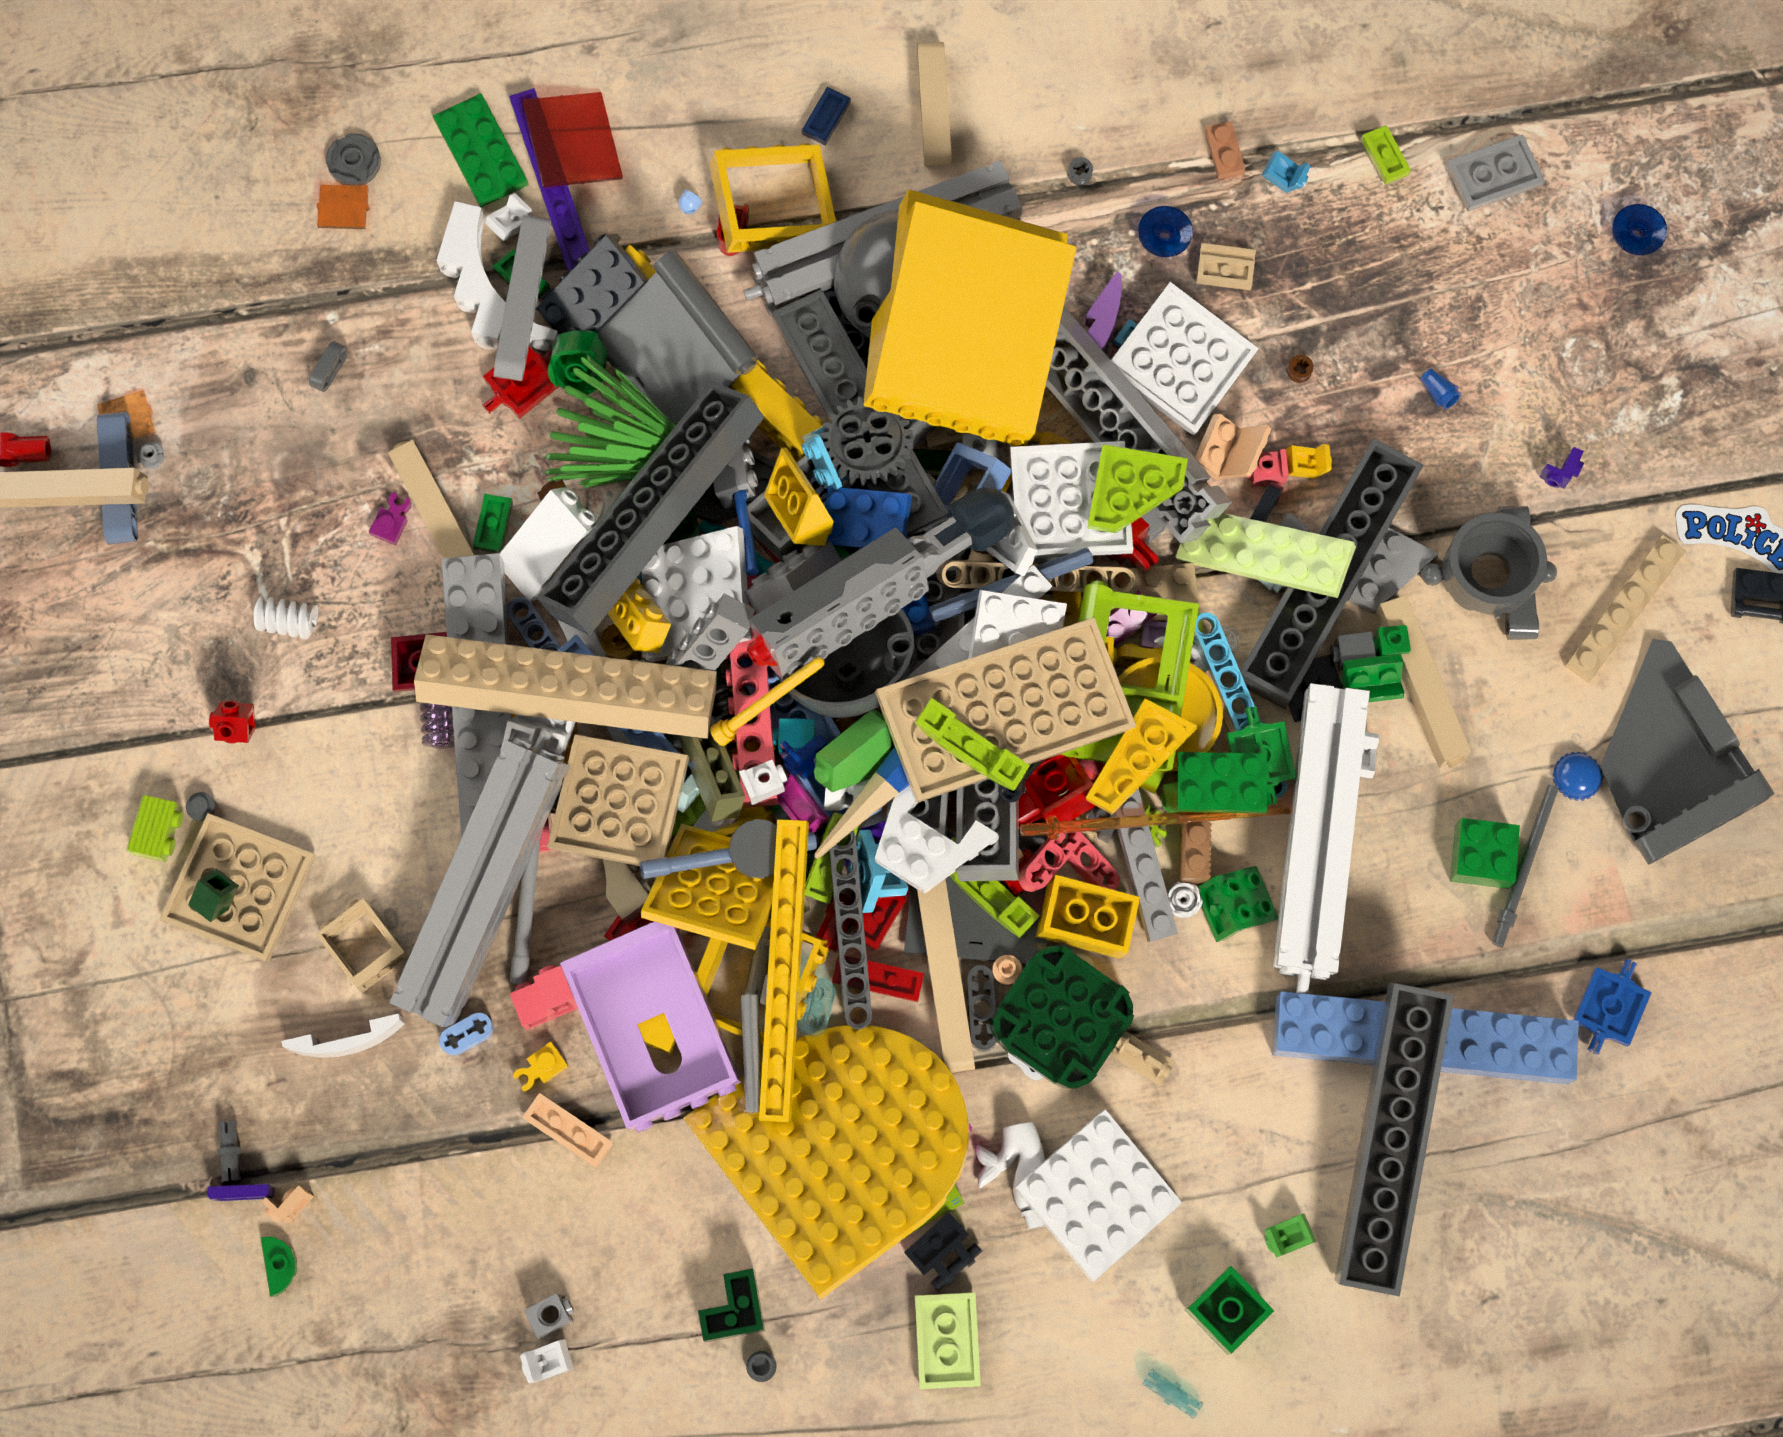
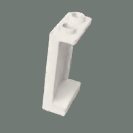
M566 487L552 489L499 555L504 562V573L530 602L538 600V595L598 523L595 515L579 502L578 496L572 490Z

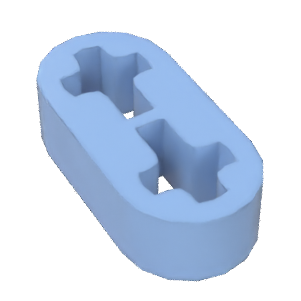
M483 1013L472 1014L442 1032L439 1038L440 1047L449 1055L456 1056L487 1040L492 1035L494 1030L493 1022ZM475 1021L487 1022V1025L484 1026L485 1032L483 1034H480L478 1031L468 1034L470 1030L476 1027ZM453 1034L457 1038L464 1034L465 1037L457 1042V1048L454 1049L452 1046H446L450 1041V1035Z

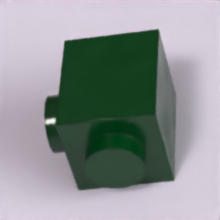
M216 868L198 880L188 906L209 922H212L229 910L239 885Z

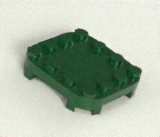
M1049 946L1039 950L1028 960L996 1008L992 1017L991 1033L995 1037L996 1042L1005 1051L1052 1084L1061 1088L1076 1089L1089 1084L1097 1076L1098 1071L1127 1027L1131 1025L1134 1018L1133 1003L1129 995L1130 992L1123 985H1118L1074 954L1073 950L1065 946Z

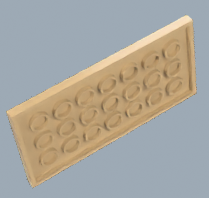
M1095 618L909 678L875 691L916 803L989 779L954 757L915 724L930 698H933L955 713L957 720L999 749H1007L1029 765L1136 727Z

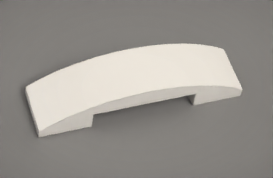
M399 1014L369 1020L371 1032L318 1044L317 1038L309 1034L282 1041V1046L293 1053L310 1057L350 1055L371 1048L389 1038L405 1024L404 1018Z

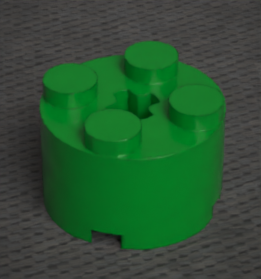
M576 330L559 334L556 337L548 366V375L553 385L557 388L560 386L563 389L569 385L587 395L593 393L596 388L576 376L573 372L574 368L580 369L602 383L603 379L581 361V357L587 359L588 355L606 369L607 349L596 332Z

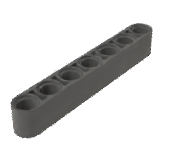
M851 831L848 844L845 846L837 844L829 850L844 1018L850 1027L862 1029L869 1025L872 1018L856 836L854 831ZM843 858L850 860L852 863V871L846 876L840 875L836 870L837 862ZM845 888H850L855 893V900L850 905H843L839 900V893ZM846 918H854L857 921L858 928L855 933L848 935L842 931V922ZM851 947L857 948L861 954L859 961L855 964L847 963L844 958V953ZM853 977H859L863 981L862 990L856 994L850 993L847 989V983ZM855 1007H862L866 1012L865 1019L860 1023H854L850 1020V1012Z

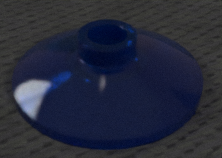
M1632 204L1622 208L1616 214L1612 223V235L1617 245L1627 253L1644 256L1656 252L1663 245L1667 237V224L1664 217L1653 207L1645 204ZM1633 231H1638L1641 237L1636 236Z
M1158 206L1149 210L1141 218L1138 226V237L1142 246L1149 253L1158 257L1166 258L1181 254L1190 245L1193 236V227L1188 216L1183 211L1172 206ZM1167 233L1169 238H1162L1160 234Z

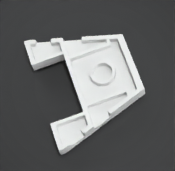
M909 785L893 799L876 852L875 862L925 894L953 874L960 865L979 855L978 852L989 844L991 846L997 842L999 835L976 820L961 842L956 844L910 814L917 803Z

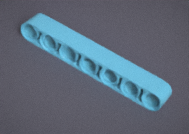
M1201 613L1197 616L1194 642L1204 666L1209 671L1235 731L1242 730L1245 726H1249L1246 710H1244L1243 714H1236L1232 710V702L1234 699H1240L1243 701L1245 708L1254 707V703L1219 620L1212 613ZM1204 619L1210 622L1212 628L1209 634H1203L1199 631V620ZM1211 646H1218L1222 650L1223 656L1220 661H1215L1210 657L1209 649ZM1224 672L1233 676L1234 683L1230 688L1223 686L1220 681V677ZM1286 781L1278 784L1277 799L1286 793Z

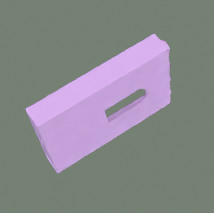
M653 922L560 963L627 1129H636L637 1133L645 1131L654 1126L652 1121L661 1117L665 1121L677 1117L681 1114L680 1109L691 1105L692 1109L709 1102L707 1097L719 1093L720 1097L736 1090V1084L741 1083L678 928ZM662 1013H665L682 1056L680 1067L671 1074L660 1073L654 1067L637 1025Z

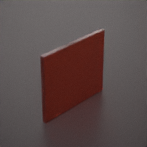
M601 92L522 100L543 188L575 184L583 185L585 183L621 180L623 178Z

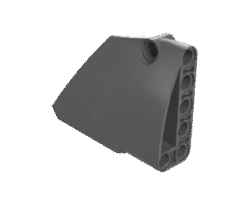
M1652 639L1600 766L1622 817V827L1629 833L1648 865L1770 799L1775 794L1760 769L1753 770L1739 748L1740 743L1736 734L1699 677L1691 673L1671 641ZM1631 814H1639L1644 819V825L1640 828H1635L1629 824L1628 817Z

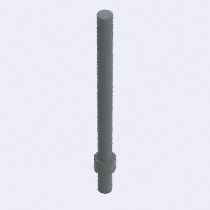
M1547 785L1516 873V882L1511 887L1504 910H1500L1497 922L1499 924L1492 944L1497 947L1503 948L1510 927H1514L1517 918L1515 912L1559 790L1556 786Z

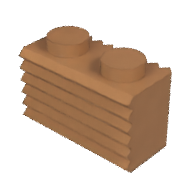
M1182 822L1180 827L1179 882L1199 886L1211 878L1209 874L1211 872L1210 856L1212 853L1210 851L1212 847L1210 845L1212 843V824L1210 822Z

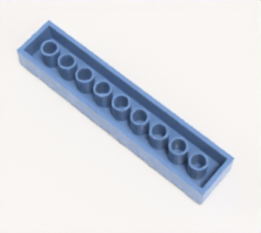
M1280 992L1276 997L1272 1055L1374 1065L1385 1002ZM1452 1008L1441 1072L1569 1085L1577 1080L1579 1021Z

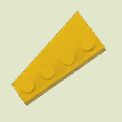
M1144 699L1133 718L1136 727L1125 731L1086 796V800L1113 814L1197 729V725Z

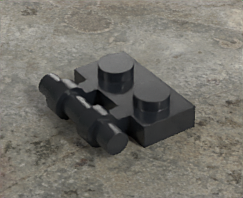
M948 1212L912 1244L904 1254L923 1276L932 1268L938 1273V1276L930 1282L938 1292L946 1284L950 1286L955 1281L954 1277L966 1266L970 1268L976 1262L974 1259L983 1251L976 1243H973L967 1250L962 1246L961 1242L969 1234ZM954 1250L959 1257L945 1268L940 1261Z

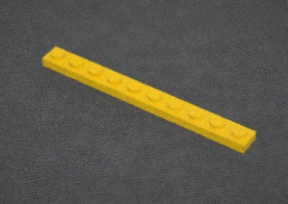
M777 820L759 1121L791 1122L809 830L808 821Z

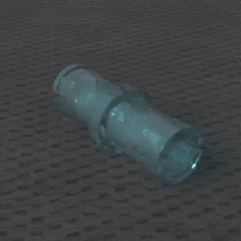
M1151 1368L1147 1375L1158 1383L1155 1384L1145 1377L1141 1385L1146 1386L1164 1398L1163 1402L1168 1406L1172 1404L1190 1416L1191 1419H1194L1198 1413L1190 1408L1188 1404L1200 1410L1204 1403L1182 1390V1385L1178 1382L1172 1383L1156 1372L1155 1369Z

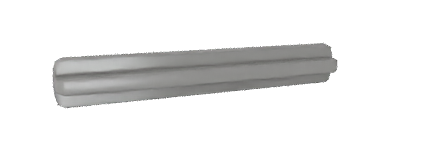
M749 993L741 996L745 1109L748 1113H759L762 1079L759 997L757 994Z

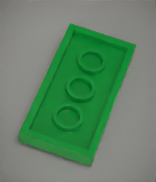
M481 93L433 115L434 122L479 207L482 208L529 185Z

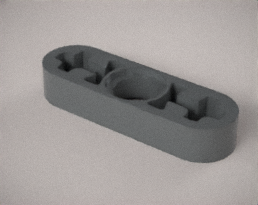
M977 965L969 971L967 977L970 1037L972 1046L976 1050L988 1052L997 1043L991 1033V1025L986 1024V1033L992 1036L993 1039L988 1040L987 1045L984 1046L980 1040L975 1038V1036H980L981 1025L974 1026V1021L985 1023L992 1020L996 1010L994 975L987 966ZM977 972H983V976L989 978V981L984 982V993L990 991L991 996L985 994L972 996V992L978 993V983L972 981V978L977 977ZM981 1000L988 1002L991 1006L990 1013L984 1017L978 1016L974 1012L975 1003Z

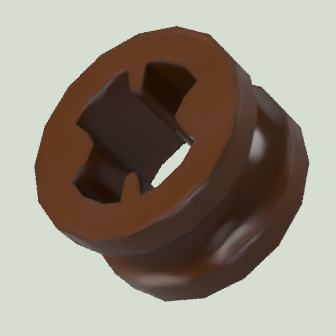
M1305 355L1293 357L1288 365V377L1296 383H1304L1309 380L1314 368L1312 360ZM1297 364H1301V367L1303 365L1306 367L1304 374H1299L1300 371L1295 372Z

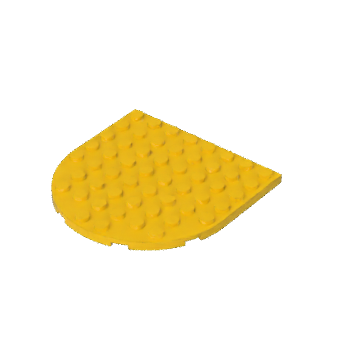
M849 1025L831 1027L807 1034L796 1040L791 1122L759 1121V1113L746 1112L744 1075L740 1077L741 1083L735 1085V1091L721 1097L719 1093L708 1100V1103L699 1106L683 1118L693 1134L820 1300L919 1228L940 1209L947 1200L946 1197L952 1190L955 1182L960 1179L969 1147V1120L965 1101L953 1074L943 1061L925 1045L907 1035L887 1028L870 1025L862 1029H854Z

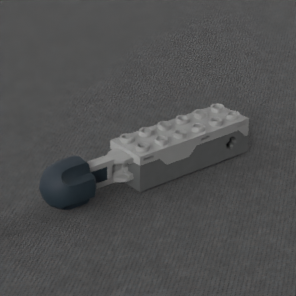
M983 487L971 491L950 504V519L923 536H913L907 540L896 527L750 618L749 621L755 640L747 646L749 656L757 666H770L782 681L815 657H821L824 660L828 654L848 645L852 639L865 631L873 629L877 623L888 616L895 615L902 607L913 600L920 599L929 591L927 577L934 574L943 562L967 547L975 551H984L1002 540L1009 533L1014 520V508L1007 495L996 488Z

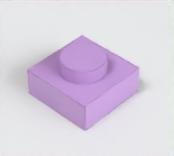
M1157 621L1145 623L1141 647L1149 649L1160 647L1154 641L1161 636H1165L1167 623Z

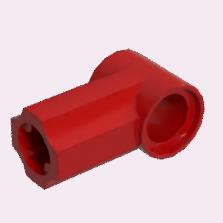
M0 432V467H15L18 465V462L49 461L52 448L48 436L19 437L13 433Z
M839 893V900L843 905H850L855 900V898L844 893ZM832 896L825 911V919L816 936L828 940L826 948L829 949L828 951L837 953L838 947ZM846 918L842 922L841 928L845 934L849 926L854 924L855 919Z

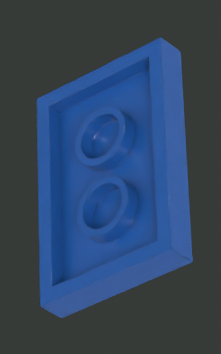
M828 486L825 508L834 523L833 530L828 535L826 543L831 541L833 546L862 549L895 527L906 538L912 495L850 488L834 489Z

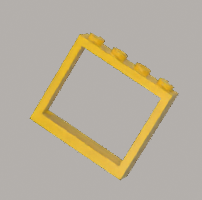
M802 143L797 146L784 147V145H774L767 148L749 146L744 149L725 147L714 151L709 166L727 253L767 250L773 245L836 222L820 145ZM810 164L822 224L754 229L738 228L726 168Z
M769 916L765 926L771 928V917ZM804 930L802 931V941L813 945V948L799 981L798 1020L802 1019L806 1011L807 1004L804 1001L807 993H811L817 983L818 976L815 975L819 964L822 965L829 950L826 948L828 940ZM710 938L697 971V976L706 997L728 945V942L715 938ZM712 1010L720 1028L743 1037L741 1022ZM760 1031V1044L764 1046V1032Z

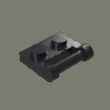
M1736 568L1733 571L1731 617L1741 618L1742 616L1765 618L1779 620V623L1783 624V574ZM1743 599L1780 604V608L1745 605Z

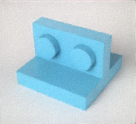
M859 830L856 846L862 912L869 913L874 911L878 897L905 896L908 891V885L904 880L875 862L879 844H875L871 830ZM850 860L847 866L848 873H851L852 871V863L850 862Z

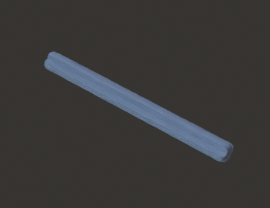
M1083 548L1035 567L1046 580H1050L1092 564L1093 556L1089 548ZM1014 574L930 606V615L934 622H939L977 607L980 590L1002 593L1021 575Z

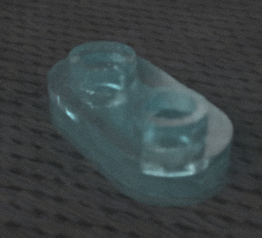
M818 978L813 991L807 993L804 1001L807 1004L806 1011L801 1020L797 1019L798 1029L806 1036H819L827 1028L835 997V989L832 982L826 978ZM816 989L818 990L817 997L815 996Z

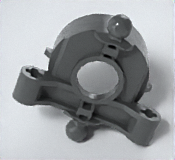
M1528 506L1498 507L1497 512L1486 513L1472 518L1455 535L1443 558L1442 567L1432 563L1426 565L1421 571L1422 580L1427 585L1434 586L1443 581L1446 592H1449L1452 598L1464 609L1484 614H1493L1495 619H1500L1501 614H1505L1507 640L1538 638L1539 620L1535 591L1541 582H1552L1557 576L1556 565L1547 561L1545 545L1539 534L1530 525ZM1487 554L1502 559L1509 571L1507 583L1495 589L1479 585L1473 578L1471 571L1472 563L1475 559Z

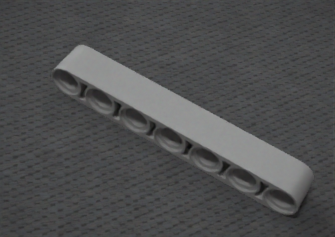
M523 215L495 359L494 377L518 381L523 380L549 240L551 219Z

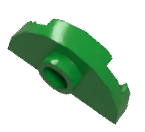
M261 1237L270 1297H275L284 1293L286 1288L292 1283L294 1276L297 1274V1259L293 1249L284 1241L274 1237Z

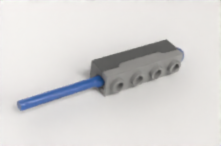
M749 436L713 483L715 494L723 507L727 509L736 506L739 527L743 529L747 572L748 575L754 576L759 573L746 501L749 502L757 498L755 487L758 486V480L754 470L751 468L755 461L747 445L751 443Z

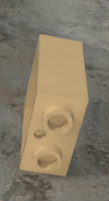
M364 898L359 901L356 899L350 902L343 909L344 913L336 919L332 917L326 920L320 926L321 930L316 933L317 937L361 993L365 992L409 958L408 954ZM367 914L392 948L357 974L332 940Z

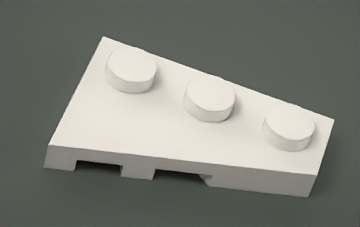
M1000 491L1007 495L1014 508V520L1009 533L986 550L1012 571L1025 576L1038 550L1010 494Z

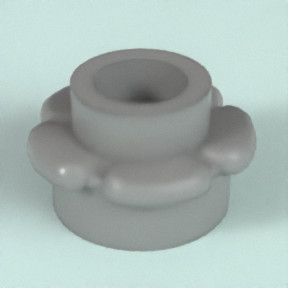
M144 443L140 447V451L137 452V461L142 463L145 468H158L164 461L162 446L158 443ZM153 453V456L148 457V454Z

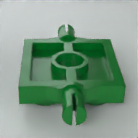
M1257 706L1245 708L1249 726L1239 731L1226 733L1230 753L1267 754V805L1277 804L1274 786L1282 781L1297 778L1285 722L1273 724L1260 723Z

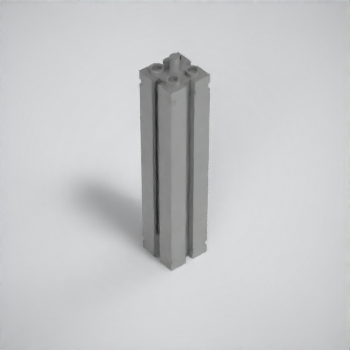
M1001 160L992 163L989 167L984 166L917 191L1020 220L1019 217H1022V205L1014 188L1012 189L1009 183V176ZM904 197L771 246L770 249L754 252L756 263L752 264V268L755 274L753 278L756 286L743 290L746 300L764 295V305L768 314L771 315V312L821 289L823 292L835 291L834 268L837 256L844 242L858 226L871 217L887 211L899 210V204Z
M542 729L536 744L515 737L514 741L504 740L500 749V756L496 758L398 981V988L391 997L390 1004L410 1013L414 1012L422 1016L421 1018L441 1027L458 1023L462 1014L461 1010L466 1005L563 784L562 780L570 768L569 764L563 762L564 756L546 750L553 734L552 732Z

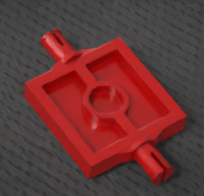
M529 346L522 381L494 377V368L487 372L483 379L493 390L494 396L482 404L483 408L491 414L492 411L503 404L510 408L520 419L558 389L553 385L548 375L552 349L544 356H541Z

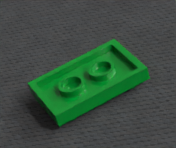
M1178 752L1177 812L1266 814L1267 754Z

